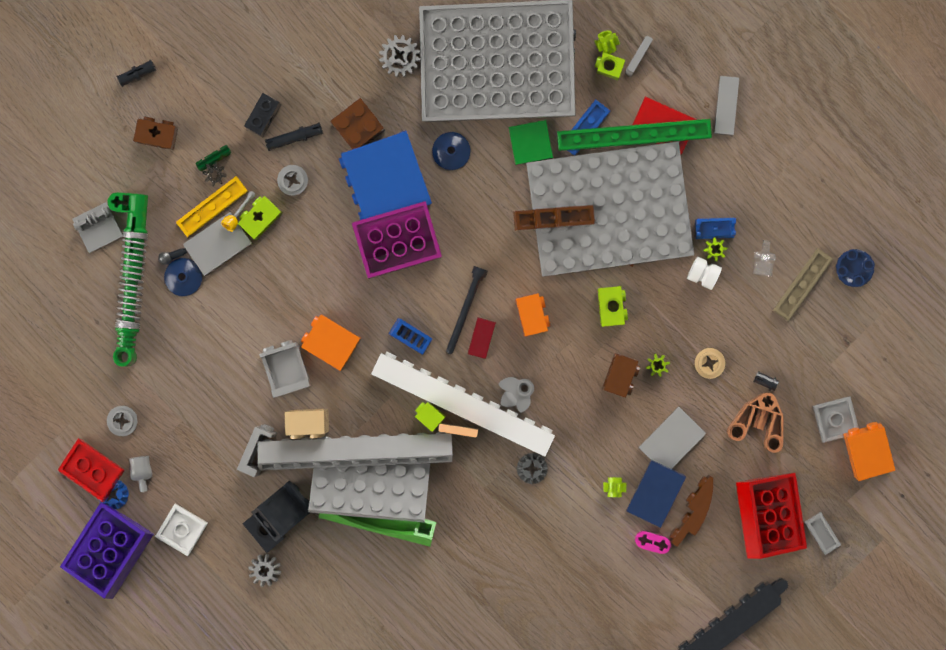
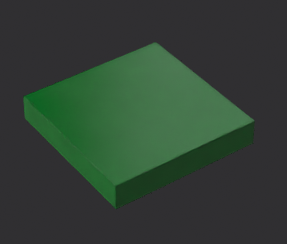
M546 120L509 127L515 165L553 158Z

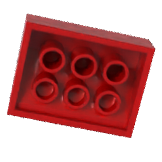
M796 473L736 482L747 558L763 559L807 548Z

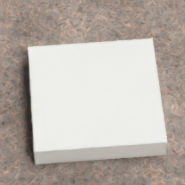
M175 503L155 537L189 556L208 522Z

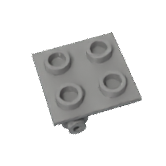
M107 202L72 219L74 222L73 226L76 231L78 230L89 253L123 237Z

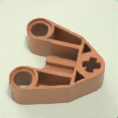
M764 392L743 405L727 428V434L735 441L744 439L756 408H758L753 427L764 430L770 412L771 416L763 444L766 450L776 453L783 447V414L776 397L771 393ZM769 396L768 399L771 400V403L765 407V403L762 400ZM738 426L741 428V435L734 437L732 430ZM775 438L778 441V445L776 448L771 449L769 441Z

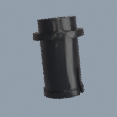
M760 371L757 372L753 381L768 388V391H775L779 383L776 377L772 378Z

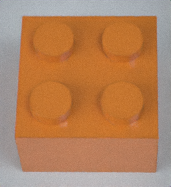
M539 293L515 299L524 336L548 331L547 327H550L548 315L544 316L543 308H546L543 296L539 297Z

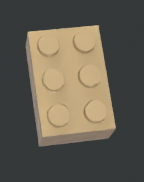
M328 409L289 410L285 412V434L290 435L291 439H302L306 435H310V438H322L329 432Z

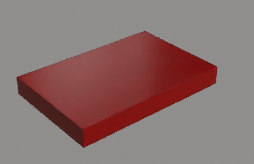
M645 96L632 125L697 119ZM688 140L679 141L680 155H682Z
M80 438L77 439L58 468L60 473L101 502H105L125 471Z

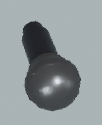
M186 248L172 252H161L158 256V261L163 265H167L173 259L184 256L187 253Z

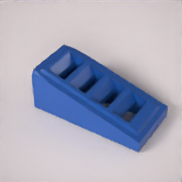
M400 318L396 320L388 333L422 355L433 339ZM401 325H403L404 328L398 336L397 332L400 329ZM410 329L411 331L408 334L407 338L403 339L407 330ZM415 333H417V334H418L417 337L415 338L414 342L411 344L410 341H411L412 337L414 336ZM421 337L425 338L420 347H416Z

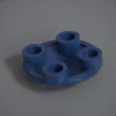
M851 249L844 252L838 258L836 273L839 280L845 285L861 287L872 278L875 263L865 251Z

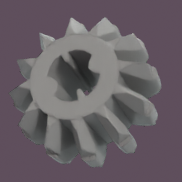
M260 554L257 556L258 561L256 559L251 561L255 566L248 567L249 570L254 571L249 574V577L256 576V579L253 581L254 584L261 580V587L265 585V581L268 586H271V579L275 582L278 581L275 575H280L281 571L275 570V568L281 565L280 563L273 564L276 557H273L270 561L269 554H266L263 560ZM263 566L269 568L267 575H264L265 572L262 574L260 571Z

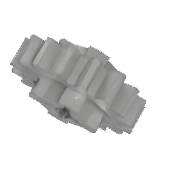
M394 35L393 41L388 38L389 44H382L385 50L379 51V54L383 56L379 59L380 62H385L382 68H389V75L395 72V77H398L399 73L406 77L407 71L412 74L411 68L417 69L418 66L415 62L421 60L419 57H416V55L420 54V50H415L418 46L417 43L411 44L412 38L406 41L404 35H402L401 39ZM396 44H404L407 46L402 48L398 47ZM391 49L392 56L387 60L388 51ZM395 50H397V52H399L400 54L404 53V62L399 58L396 59L397 55ZM413 53L412 61L409 64L408 56ZM402 65L403 68L398 69L394 68L393 66Z

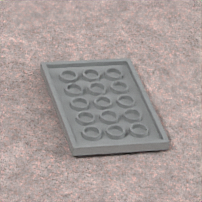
M430 463L313 468L308 510L310 513L425 523Z

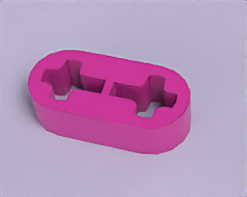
M640 531L635 536V543L642 549L665 554L671 548V543L665 536L648 531ZM645 534L646 538L652 540V542H645L644 545H641V541L638 538L643 537ZM665 540L667 547H663L662 550H659V546L654 544L655 541L661 542Z

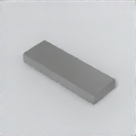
M720 76L714 134L734 135L739 78Z

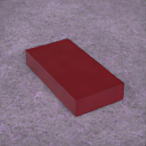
M477 317L468 350L469 355L486 359L496 322Z

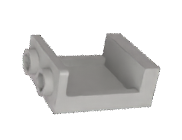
M292 340L281 343L282 347L274 349V346L263 349L264 353L259 354L269 379L273 398L311 386L298 342L293 343Z
M261 424V426L254 428L237 470L252 477L260 475L262 470H259L258 466L252 464L258 451L257 442H262L264 435L270 438L276 437L277 433L274 432L273 427Z

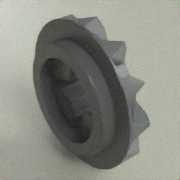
M529 453L519 460L517 473L524 482L536 484L546 477L548 468L542 456ZM531 460H533L535 467L541 468V470L534 471L533 477H531L529 470L524 469L530 467Z

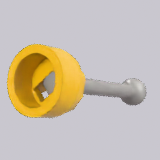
M253 191L248 192V197L236 213L226 216L221 221V225L230 232L236 229L238 225L237 216L250 199L255 197V193Z

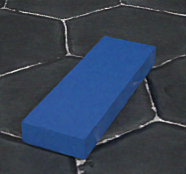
M595 99L572 130L598 128L610 113V110ZM580 149L567 151L575 156Z

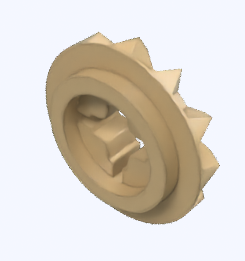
M703 349L695 358V369L704 378H716L725 369V358L717 349ZM707 355L708 358H710V360H717V362H715V364L712 365L713 371L709 368V366L702 367V365H704V363L707 362Z

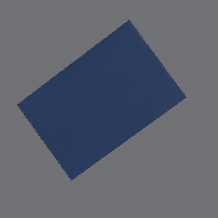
M651 459L626 511L661 528L686 476Z

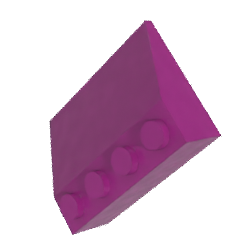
M426 201L352 223L368 279L442 258Z

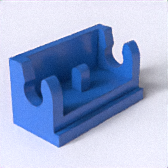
M736 218L696 219V239H713L714 237L716 239L734 238L736 235Z

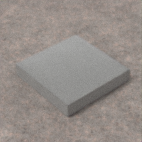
M646 36L625 71L627 76L631 77L653 40L651 37Z
M851 396L812 406L822 443L844 438L843 434L847 433L849 429L859 428Z

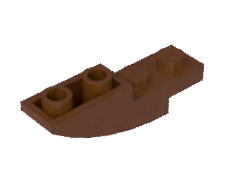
M710 475L707 477L703 476L697 484L699 486L695 493L691 492L686 499L688 502L686 506L692 511L685 513L681 519L683 522L679 528L676 527L670 534V542L676 547L679 546L688 532L695 536L707 516L713 494V477Z

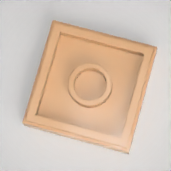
M444 423L439 424L438 430L439 432L475 438L478 433V429Z

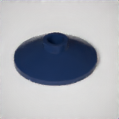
M444 133L433 144V158L441 168L457 170L463 167L469 160L470 145L466 138L459 133ZM449 147H453L455 149V152L453 154L448 153L447 150Z
M179 258L172 261L164 273V281L167 288L178 296H189L195 293L201 286L203 278L197 264L187 258ZM181 273H184L186 276L183 281L179 279Z

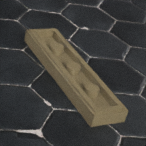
M816 248L773 308V311L789 321L833 258L819 248Z

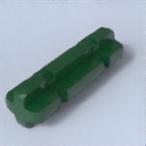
M224 145L219 151L212 152L204 157V160L201 159L195 164L199 171H204L207 169V166H212L222 160V157L229 156L231 150L227 145Z

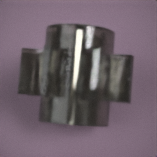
M217 162L213 166L207 164L208 170L203 171V175L208 176L205 182L211 181L213 187L217 182L223 184L222 177H227V174L222 173L224 166L218 167ZM213 170H217V174L220 175H216V178H212V174L210 173H213Z

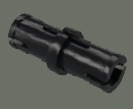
M149 60L137 67H131V70L116 77L120 85L124 87L135 80H141V77L157 70L152 60Z

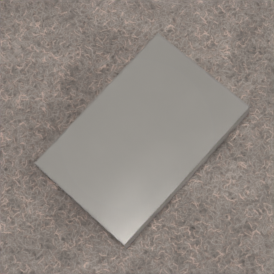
M231 212L183 244L204 276L252 244L239 224L233 232L228 231L221 225V221L226 216L232 215Z
M678 406L638 448L650 459L672 469L706 433Z

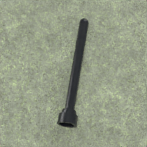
M476 266L472 269L473 280L447 346V354L454 352L479 283L483 281V278H486L487 270Z

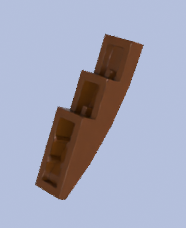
M593 205L513 211L515 231L595 224Z

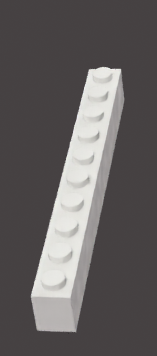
M387 351L385 354H380L371 373L372 375L540 455L546 456L555 437L554 434H551L552 429L543 425L539 428L534 425L535 421L526 417L522 420L517 417L518 413L508 409L505 412L500 409L501 405L490 401L488 404L482 401L483 397L476 393H473L471 396L465 393V388L457 384L455 387L448 385V380L440 376L435 379L430 376L431 372L423 368L420 371L413 368L414 364L403 360V362L395 360L397 356Z

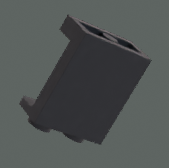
M288 481L251 513L276 542L310 514L308 510L309 500L303 497L297 485Z

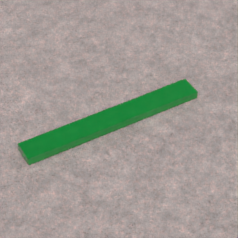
M710 119L557 131L558 151L712 138Z

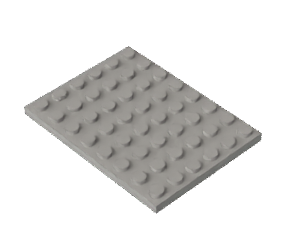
M573 0L419 6L423 122L576 116Z
M679 141L526 163L533 210L593 205L595 224L536 229L542 277L694 256Z

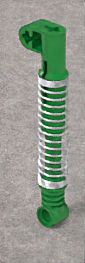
M117 192L109 196L108 206L112 211L128 214L127 226L123 232L125 245H122V247L125 249L122 251L124 257L121 259L124 261L120 264L123 266V269L120 270L122 272L120 278L125 280V282H119V284L125 286L118 289L124 291V294H119L118 296L123 297V300L117 301L122 303L123 306H118L117 309H121L122 312L116 313L122 316V318L116 319L118 322H115V330L117 335L120 336L117 337L119 342H116L119 347H116L113 360L118 366L128 367L134 365L137 360L135 348H133V346H136V343L133 342L136 341L134 336H137L140 324L134 321L140 320V317H135V314H140L141 312L137 311L136 308L142 307L136 304V302H141L142 299L137 298V296L143 295L137 292V290L143 289L142 286H138V283L144 282L141 280V277H144L142 271L145 270L142 268V265H145L143 259L146 258L143 254L147 252L144 250V247L147 246L144 242L148 237V231L146 230L148 195ZM117 201L128 202V206L123 204L117 205ZM124 352L128 354V360L126 362L122 360V354Z

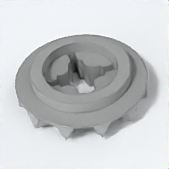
M288 165L279 172L277 183L282 192L295 196L305 190L308 184V177L301 167ZM296 174V180L300 185L294 183L289 188L290 181L285 177H293Z
M117 406L107 416V426L117 436L131 434L138 423L137 414L132 408L127 406ZM124 413V418L130 422L125 423L122 427L121 423L115 421V419L121 418Z

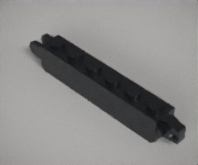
M781 577L771 584L768 581L766 583H759L754 587L755 591L750 595L748 593L743 595L737 605H731L723 611L724 615L720 618H713L708 623L709 626L704 630L701 628L693 634L694 638L679 644L678 650H722L781 605V597L779 595L787 590L789 586L788 581Z

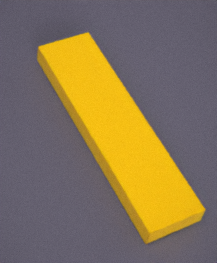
M235 176L176 223L188 238L249 191L240 179Z

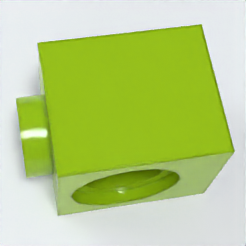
M603 52L602 57L598 56L595 68H598L597 74L618 80L625 60ZM607 61L612 62L614 69L611 71L606 70L604 63Z

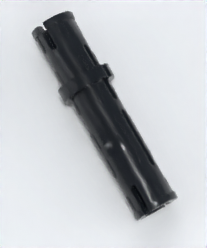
M320 122L307 127L301 126L295 131L265 139V143H267L268 151L301 140L307 141V138L323 134Z

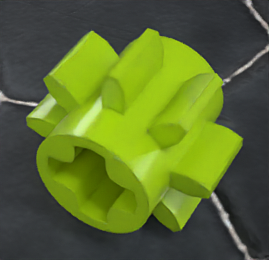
M609 30L599 33V39L595 40L599 52L603 51L607 54L614 53L617 50L616 45H620L616 33L612 34Z
M714 237L713 243L705 242L708 247L703 252L709 254L707 259L714 257L716 262L718 256L725 257L723 251L728 248L722 246L724 240L716 242ZM718 245L719 254H712L713 249L711 248V246Z
M654 354L653 360L647 358L650 366H647L646 369L652 370L651 376L657 372L658 376L661 377L662 371L668 372L665 367L670 362H664L665 355L658 358L657 354ZM660 360L662 369L654 370L653 362Z
M608 477V482H603V491L608 492V497H622V492H626L627 483H622L621 477Z

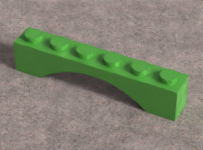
M319 513V518L429 547L431 546L436 527L435 521L425 519L424 523Z

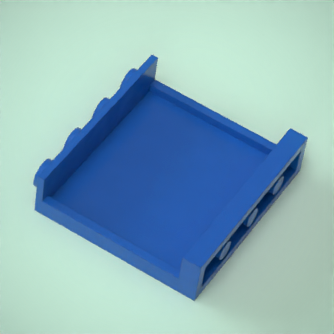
M406 130L341 153L342 157L339 158L342 169L346 168L348 176H345L348 187H353L354 194H352L355 205L359 204L361 212H358L360 220L426 201L427 205L432 204Z

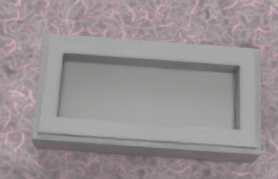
M821 512L804 522L824 555L841 546V543Z

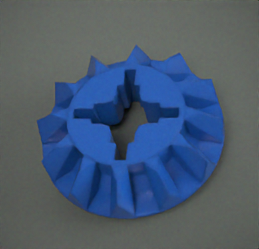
M118 480L112 490L114 491L118 488L116 493L118 499L112 498L108 501V496L105 502H103L113 509L123 507L129 497L127 486L120 480Z

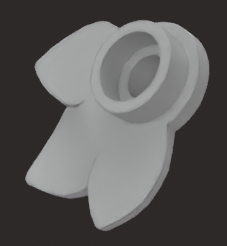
M508 377L499 382V386L505 390L501 398L502 406L512 407L516 405L520 413L529 408L531 404L530 396L534 392V385L530 380H518L514 377ZM524 384L528 386V391L526 392L521 390V386Z

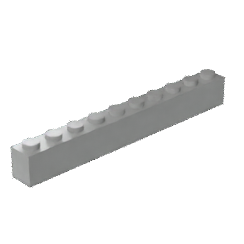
M444 432L436 434L418 433L417 435L402 433L397 436L381 434L378 437L361 435L357 438L341 436L334 439L331 437H322L320 439L302 438L301 440L285 438L281 441L265 439L262 442H257L259 470L452 462L453 456L452 436Z

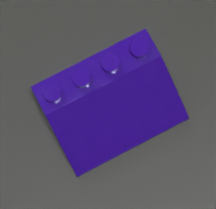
M100 502L60 568L104 599H113L154 534L134 520Z

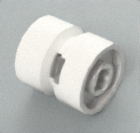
M697 256L687 279L695 283L701 281L703 287L712 290L722 267L715 264L707 265V260Z

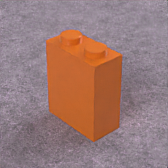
M323 314L319 317L315 316L311 323L312 330L310 333L306 332L300 341L303 343L301 347L339 371H342L361 338Z
M872 422L867 424L865 428H852L843 434L853 474L858 481L896 471L885 427L880 423Z

